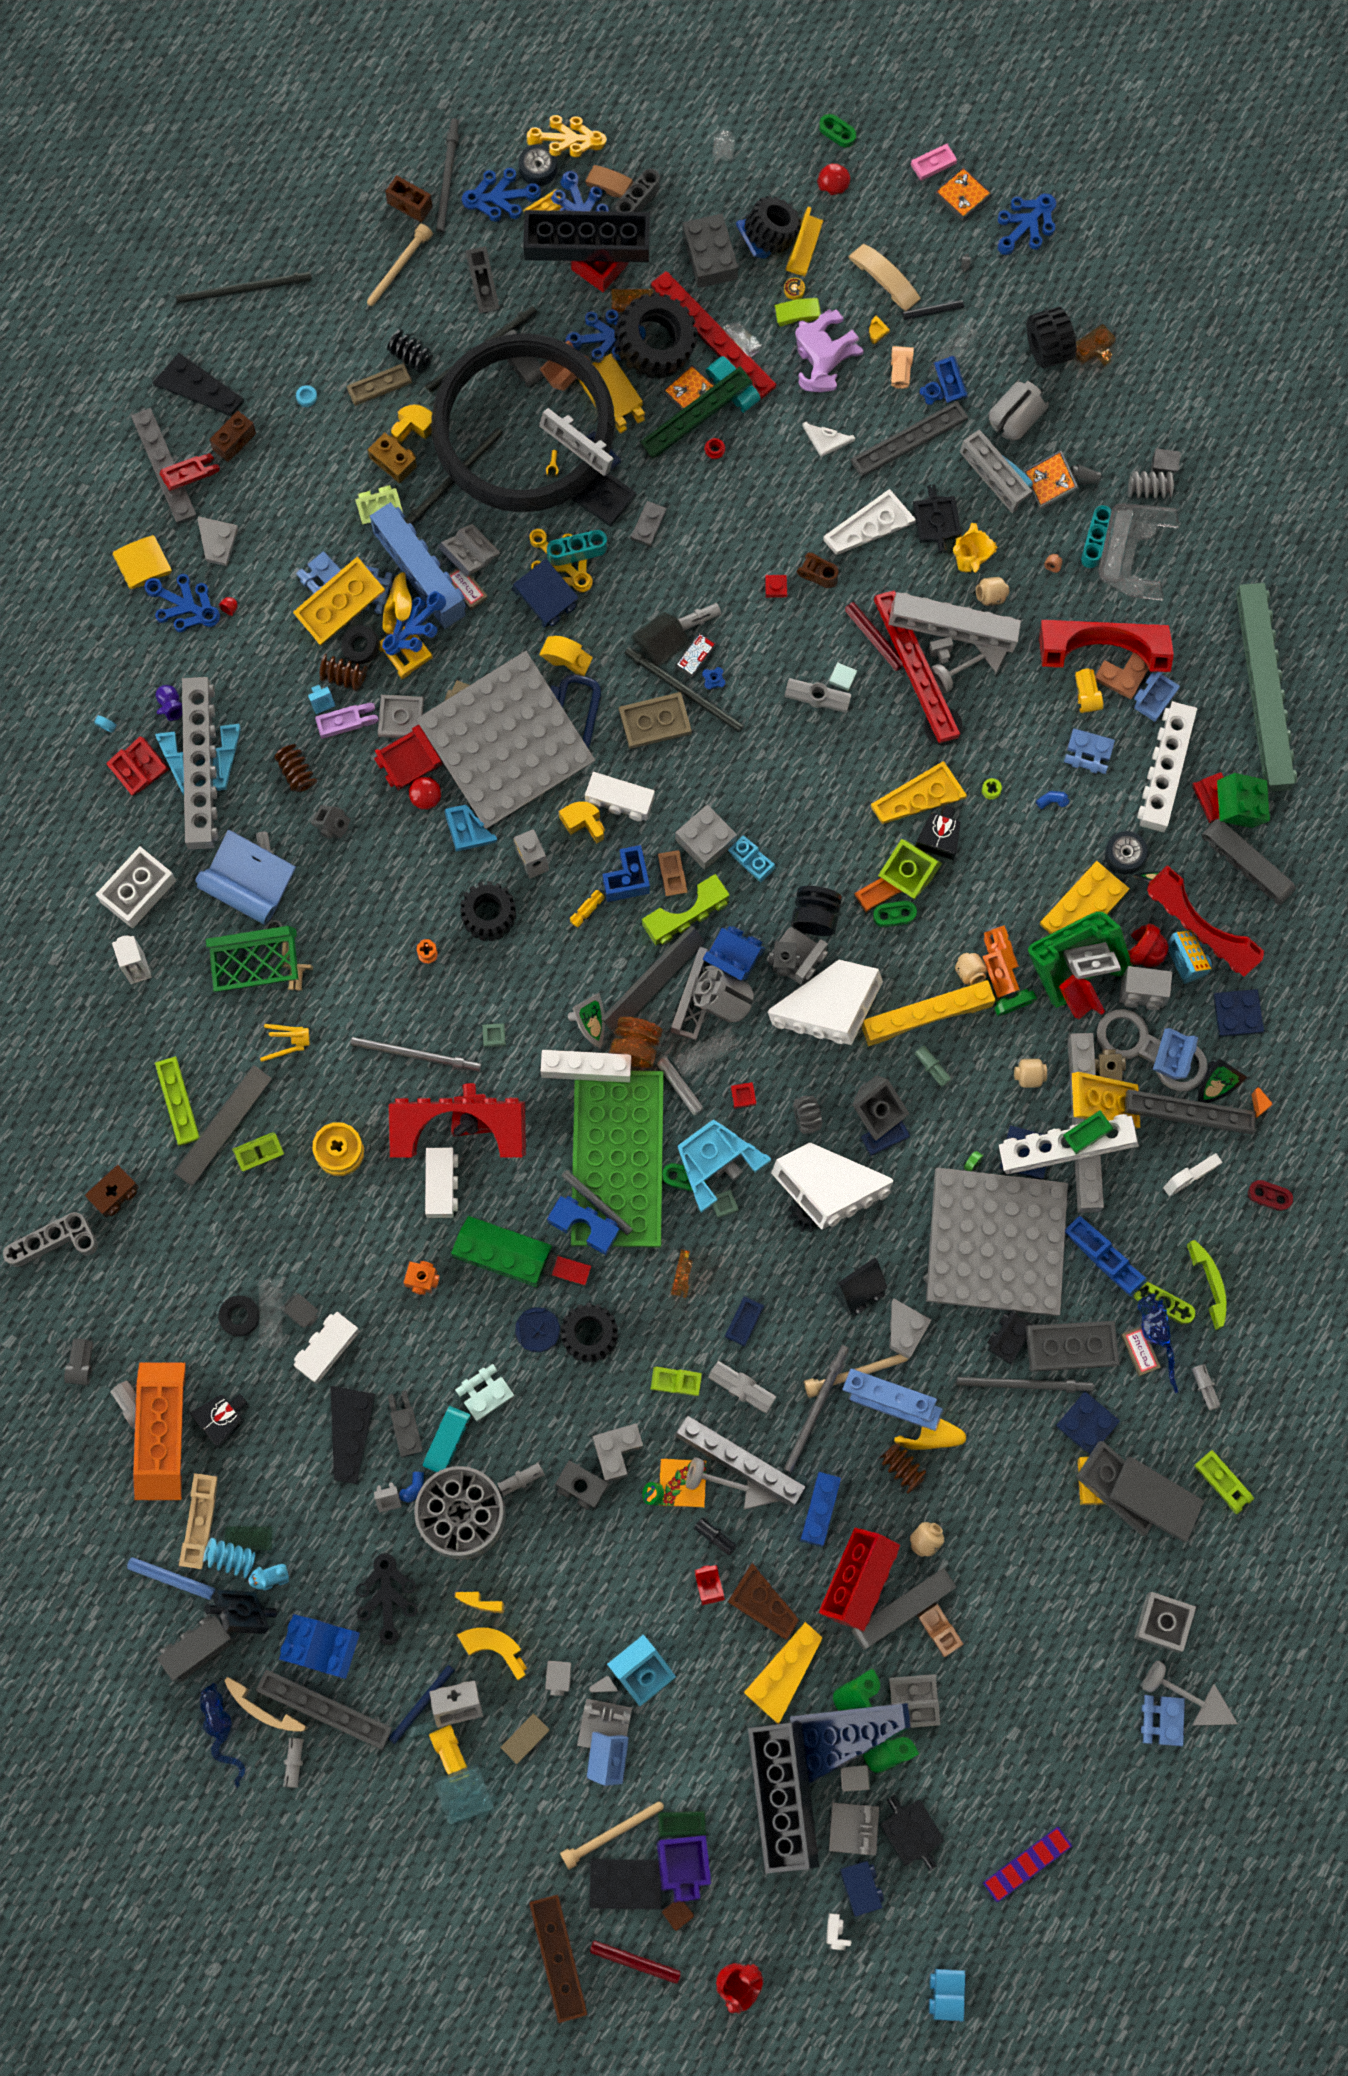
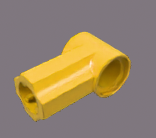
M1087 668L1076 672L1075 679L1079 693L1078 704H1081L1080 712L1103 710V698L1101 691H1098L1094 670Z
M451 1725L442 1727L429 1734L436 1752L439 1753L448 1776L467 1768L458 1747V1739L454 1735Z

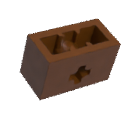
M397 175L385 190L387 204L421 223L433 208L431 194Z
M237 411L209 439L212 450L229 462L256 435L254 423Z
M117 1164L84 1196L107 1218L109 1215L114 1216L121 1209L120 1205L125 1200H131L137 1194L136 1190L139 1186ZM110 1190L116 1191L117 1195H111Z

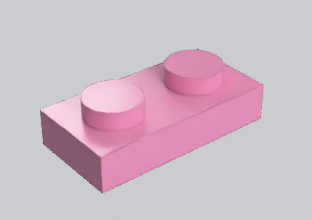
M945 144L912 160L911 166L920 181L955 165L957 159L948 144Z

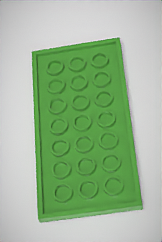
M631 1071L630 1083L575 1080L573 1175L633 1229L628 1236L620 1230L612 1247L661 1248L663 1071ZM572 1186V1198L579 1202L578 1206L584 1209L589 1207L598 1213L597 1216L603 1220L607 1218ZM576 1223L571 1227V1246L590 1247L586 1242L591 1233V1229L587 1224Z

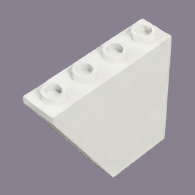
M843 960L836 961L770 1008L768 1015L772 1025L779 1029L794 1030L799 1034H810L819 1039H830L838 1044L852 1045L883 983L879 969Z
M808 1143L777 1159L771 1173L821 1230L828 1226H835L845 1217H852L862 1208L867 1209L873 1202L879 1199H885L889 1196L894 1182L888 1176L812 1143Z

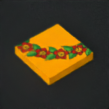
M661 1459L660 1484L664 1488V1498L659 1504L660 1506L704 1508L706 1480L701 1479L699 1486L694 1490L686 1488V1477L692 1460ZM703 1461V1462H704V1471H703V1473L706 1474V1461Z

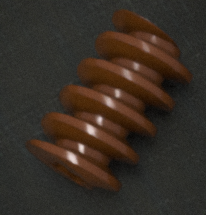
M325 654L320 664V680L326 681L328 678V682L331 684L336 681L337 686L344 684L345 688L349 689L352 686L354 691H358L366 678L367 666H364L361 671L358 663L354 668L351 667V661H348L346 666H344L343 659L335 663V656H332L330 661H327V654Z
M291 744L280 749L274 758L276 762H279L278 766L282 769L287 783L290 784V789L294 792H302L315 785L317 780L316 778L309 779L313 776L312 771L305 772L309 769V764L302 765L306 760L303 756L298 757L302 751L300 749L294 750L297 745Z
M901 1442L891 1446L878 1459L885 1458L882 1463L883 1467L891 1465L888 1470L889 1474L897 1472L894 1477L895 1480L903 1478L900 1486L905 1487L909 1485L906 1492L909 1494L925 1480L923 1477L926 1470L917 1471L920 1464H911L914 1459L913 1456L905 1458L908 1450L899 1451Z

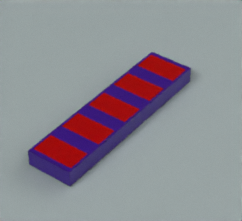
M1057 1826L982 1883L995 1902L998 1903L1066 1852L1072 1845L1059 1826Z

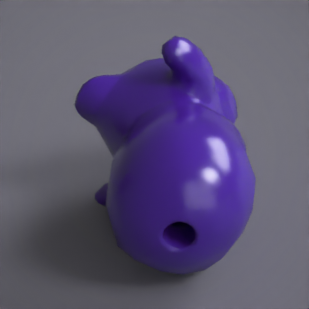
M171 685L160 686L155 696L162 707L157 710V714H165L168 721L181 718L183 716L182 703L179 702L180 698L177 690Z

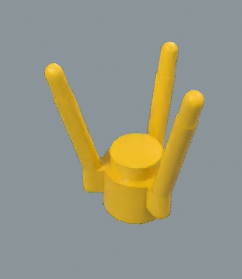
M264 1024L265 1028L290 1031L269 1032V1036L291 1037V1044H296V1046L261 1057L260 1060L263 1062L295 1051H304V1046L310 1045L309 1028Z

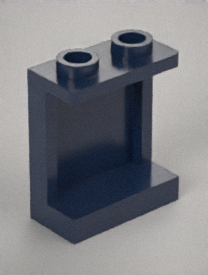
M544 559L525 574L512 587V591L517 596L520 595L539 617L544 628L548 625L553 627L561 620L559 616L565 612L569 614L577 607L576 603L579 597L547 559Z

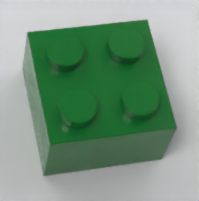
M1233 773L1217 780L1220 822L1254 828L1270 821L1267 780Z

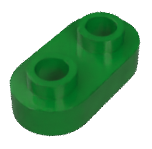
M826 114L821 117L819 130L823 135L841 147H850L855 143L856 131L852 126L833 114ZM831 125L833 128L828 129L826 126Z
M910 901L881 904L875 908L873 920L879 927L909 924L914 921L917 909ZM906 910L909 912V916L905 917L901 912ZM886 914L888 919L882 920L880 915Z
M1024 989L1018 992L1014 998L1009 999L1005 997L998 1000L994 1010L997 1016L1000 1017L1034 1003L1037 997L1034 991Z
M671 1163L664 1167L662 1179L666 1185L693 1192L684 1165ZM675 1172L677 1178L670 1179L669 1174Z

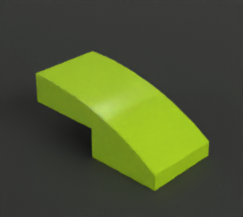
M818 298L798 299L775 305L777 322L780 327L797 321L808 323L817 320L821 315Z
M656 1366L653 1368L650 1390L699 1396L702 1373Z

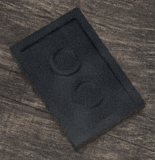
M598 473L594 480L582 492L577 493L572 500L611 527L636 497V492L610 473L605 476Z
M590 1859L589 1908L661 1909L659 1860Z

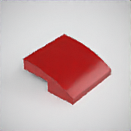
M142 736L134 741L126 750L121 749L106 763L132 796L139 793L169 770L168 766Z

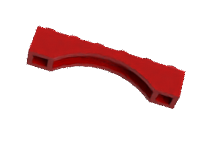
M1168 865L1149 882L1147 888L1149 896L1154 901H1159L1164 905L1165 910L1170 915H1175L1181 921L1184 928L1192 930L1201 943L1208 944L1218 958L1226 960L1234 972L1240 973L1245 977L1263 960L1264 950L1249 937L1225 933L1206 922L1190 903L1185 891L1184 879Z

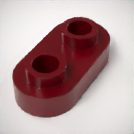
M1257 1180L1248 1188L1250 1200L1277 1211H1285L1293 1203L1292 1193L1278 1185ZM1260 1189L1263 1195L1257 1196L1255 1190ZM1277 1197H1282L1284 1199V1203H1278Z

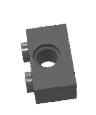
M569 1460L555 1486L559 1488L557 1490L559 1494L568 1499L570 1495L578 1499V1505L589 1510L590 1507L593 1509L597 1507L609 1483ZM578 1481H584L587 1484L585 1492L578 1493L575 1491L574 1486Z

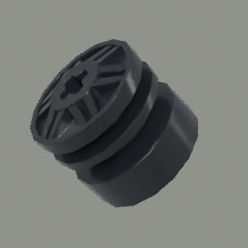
M799 887L796 895L798 898L795 900V905L799 908L793 910L791 927L806 934L817 936L834 935L838 921L837 916L834 914L839 913L842 896L838 892L824 887Z

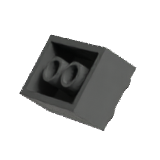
M723 214L683 222L682 235L697 287L702 288L738 279V265Z
M208 1615L199 1622L200 1627L193 1631L191 1629L187 1630L179 1637L180 1641L174 1645L170 1643L160 1650L161 1655L157 1659L172 1681L180 1683L237 1641L232 1632H225L220 1617Z

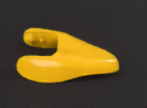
M401 572L395 577L384 606L382 626L387 634L394 632L397 619L404 622L411 613L412 599L406 585L405 572Z
M940 1418L936 1431L922 1427L918 1439H907L899 1435L895 1437L894 1441L896 1443L901 1442L902 1447L910 1450H926L962 1445L966 1441V1434L955 1425Z

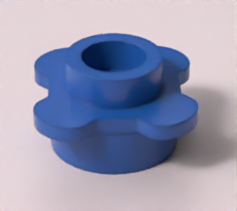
M937 382L928 383L925 387L920 388L919 392L926 399L925 403L928 405H932L934 401L944 398V393Z
M717 667L714 670L705 669L703 671L705 688H721L725 685V680L722 677V668Z

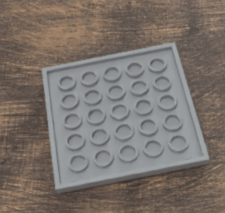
M524 651L416 719L475 814L484 823L485 829L595 762L591 752L527 651Z
M936 1168L926 1302L1059 1316L1068 1183Z

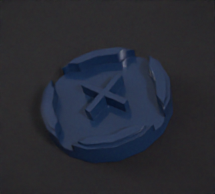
M534 1307L526 1310L519 1317L515 1327V1334L518 1342L524 1349L530 1352L542 1353L550 1350L557 1343L560 1336V1325L557 1317L545 1308Z

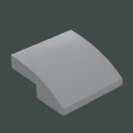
M473 524L459 529L454 537L441 542L438 547L466 577L486 566L500 554Z
M1106 942L1064 950L1063 957L1077 979L1121 971L1114 952L1110 953Z
M935 1674L889 1678L891 1705L908 1703L911 1727L940 1725Z

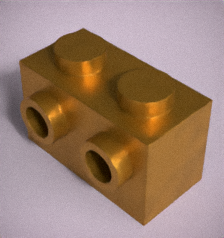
M384 432L367 449L368 455L374 463L400 484L417 467L416 456L411 450H405L400 446V442L394 436L390 437Z

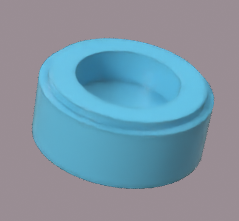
M308 385L300 387L296 392L297 402L303 407L313 406L317 401L316 390Z
M97 715L94 721L97 726L111 733L117 727L114 722L100 715Z

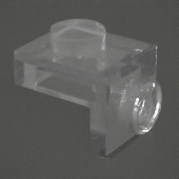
M720 130V134H715L712 159L733 161L736 136H732L731 131Z

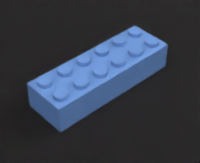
M390 502L370 515L373 533L400 570L405 572L406 578L425 602H427L428 596L433 591H438L445 597L446 606L442 610H435L433 614L443 628L446 629L466 616L464 609L466 605L463 601L465 597L459 588L455 589L451 584L453 581L447 572L443 573L439 568L441 565L434 555L431 557L427 552L429 549L426 543L416 537L417 533L412 524H407L404 521L405 516L399 507L395 508Z

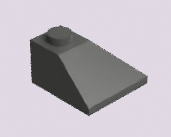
M878 1075L859 1088L852 1104L875 1141L909 1115L908 1110L889 1080Z

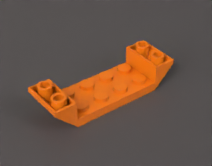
M139 1363L136 1386L133 1471L135 1500H181L183 1389L185 1386L186 1363Z

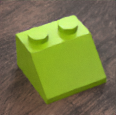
M901 839L878 876L915 899L931 882L942 863L909 841Z

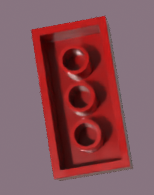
M854 1527L818 1613L839 1624L865 1631L866 1626L870 1622V1616L875 1604L879 1600L883 1585L888 1579L891 1566L897 1558L900 1544L881 1534Z

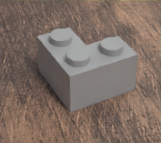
M637 1423L593 1436L605 1482L608 1483L627 1477L622 1454L643 1448Z

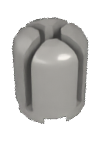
M1020 379L1006 392L989 413V421L993 429L997 433L1004 429L1001 436L1013 441L1020 439L1049 408V403L1045 404L1040 397L1041 390L1029 381L1025 384L1019 382Z
M716 966L705 967L707 970L699 979L695 977L691 985L690 996L694 998V1005L727 1022L742 1020L752 1007L748 1003L754 1001V993L750 985Z

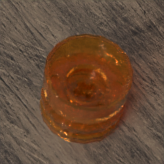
M618 1018V1028L615 1029V1034L622 1039L612 1040L609 1053L631 1055L632 1066L652 1068L657 1051L650 1046L659 1045L660 1040L658 1038L662 1036L663 1029L639 1018Z

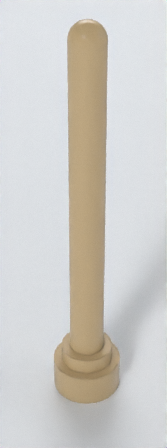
M419 224L416 228L415 238L368 298L367 303L369 306H373L419 245L431 238L433 233L426 225Z
M898 1354L854 1370L870 1374L906 1362L909 1359ZM849 1371L838 1374L833 1386L846 1382ZM811 1378L804 1381L809 1398L818 1396L825 1379L819 1381L818 1379L814 1380Z
M657 1802L575 1850L572 1848L571 1850L566 1849L562 1851L560 1855L568 1870L577 1866L576 1863L580 1861L579 1858L662 1811L664 1808L663 1803Z

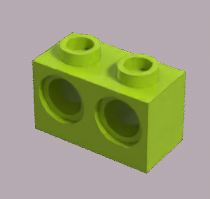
M274 1132L232 1149L242 1172L284 1155Z

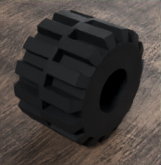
M1059 306L1030 315L1027 318L1026 327L1029 346L1036 362L1041 368L1045 369L1073 360L1076 357L1075 333L1064 309Z

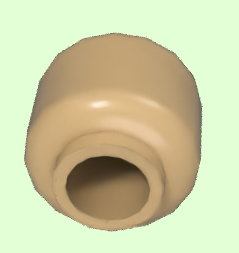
M1000 577L984 578L976 587L977 599L986 606L1000 605L1004 603L1006 596L1009 595V587Z
M976 953L962 954L955 966L957 974L966 985H974L986 979L987 967Z
M1022 1059L1018 1067H1014V1079L1019 1080V1084L1023 1088L1041 1087L1043 1082L1047 1081V1066L1040 1059Z
M921 1523L910 1536L912 1550L922 1557L933 1556L944 1543L941 1527L936 1523Z

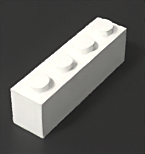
M542 1050V1078L630 1083L631 1055Z

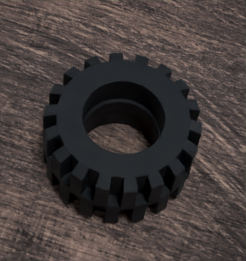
M766 196V198L762 197L756 202L745 220L744 229L747 230L745 233L750 237L749 240L755 243L757 248H762L765 252L770 251L772 254H776V252L783 253V251L789 248L799 233L801 219L797 216L798 212L793 209V206L786 203L784 199L780 200L775 196L773 198Z
M487 881V885H483L480 882L477 888L473 885L470 887L469 893L465 892L464 900H461L460 912L463 925H465L468 933L471 932L475 938L479 936L482 941H485V938L494 941V937L498 936L501 939L503 938V933L508 934L510 927H513L515 924L516 908L513 896L509 894L507 888L504 887L502 889L499 883H496L494 886L491 881ZM485 902H494L501 907L499 916L489 921L478 918L475 912L478 906Z
M586 1303L587 1305L582 1306L580 1304L577 1305L576 1309L572 1308L563 1319L564 1322L561 1324L562 1343L567 1353L572 1355L577 1361L582 1360L583 1363L592 1361V1363H596L597 1360H603L608 1354L610 1355L614 1346H616L618 1337L617 1323L613 1315L609 1313V1310L601 1308V1305L596 1304L595 1306L591 1303ZM585 1321L597 1322L602 1327V1339L594 1345H584L577 1340L576 1329Z

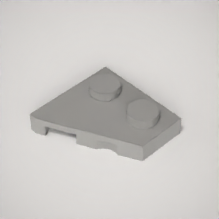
M198 516L206 561L227 566L238 532V525Z
M893 1299L891 1302L889 1348L910 1359L931 1319Z

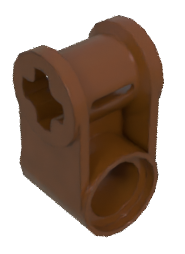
M806 553V560L802 567H799L796 571L797 574L825 588L834 587L838 582L837 566L813 553ZM829 573L832 574L833 577L827 578L824 575Z

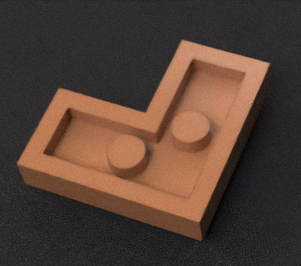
M1133 653L1124 670L1104 660L1095 679L1096 682L1132 700L1149 668L1141 657Z

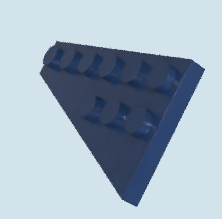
M908 1703L790 1716V1723L802 1722L809 1784L911 1728Z

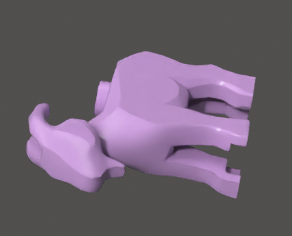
M831 309L827 310L813 323L805 321L798 323L800 326L795 332L798 352L803 359L807 358L813 365L810 379L805 378L801 372L799 373V385L805 391L826 392L836 390L837 384L835 379L838 375L829 376L828 373L844 359L850 356H860L864 352L861 347L854 344L859 338L853 330L835 341H832L825 332L828 325L838 324L843 321V317L837 309L831 311Z

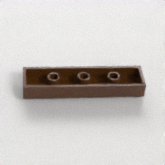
M556 1894L529 1902L558 2023L588 2015L559 1895Z

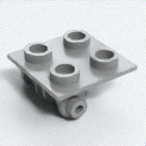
M586 1699L577 1746L591 1748L593 1732H599L606 1736L624 1735L627 1737L632 1708Z
M832 1803L829 1851L876 1855L879 1807Z

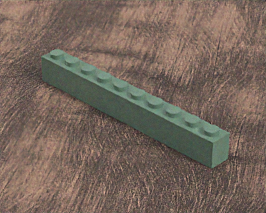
M1265 583L1239 585L1236 591L1263 779L1267 780L1268 792L1291 790L1297 782V772L1293 770L1292 766L1294 752L1290 750L1289 746L1291 732L1289 729L1287 730L1286 726L1288 712L1283 706L1285 692L1280 687L1282 672L1277 667L1279 653L1274 647L1276 633L1271 627L1273 613L1268 607L1270 593L1269 590H1266Z

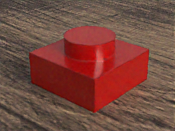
M765 575L766 598L787 597V575Z
M753 1082L731 1086L734 1109L756 1105Z

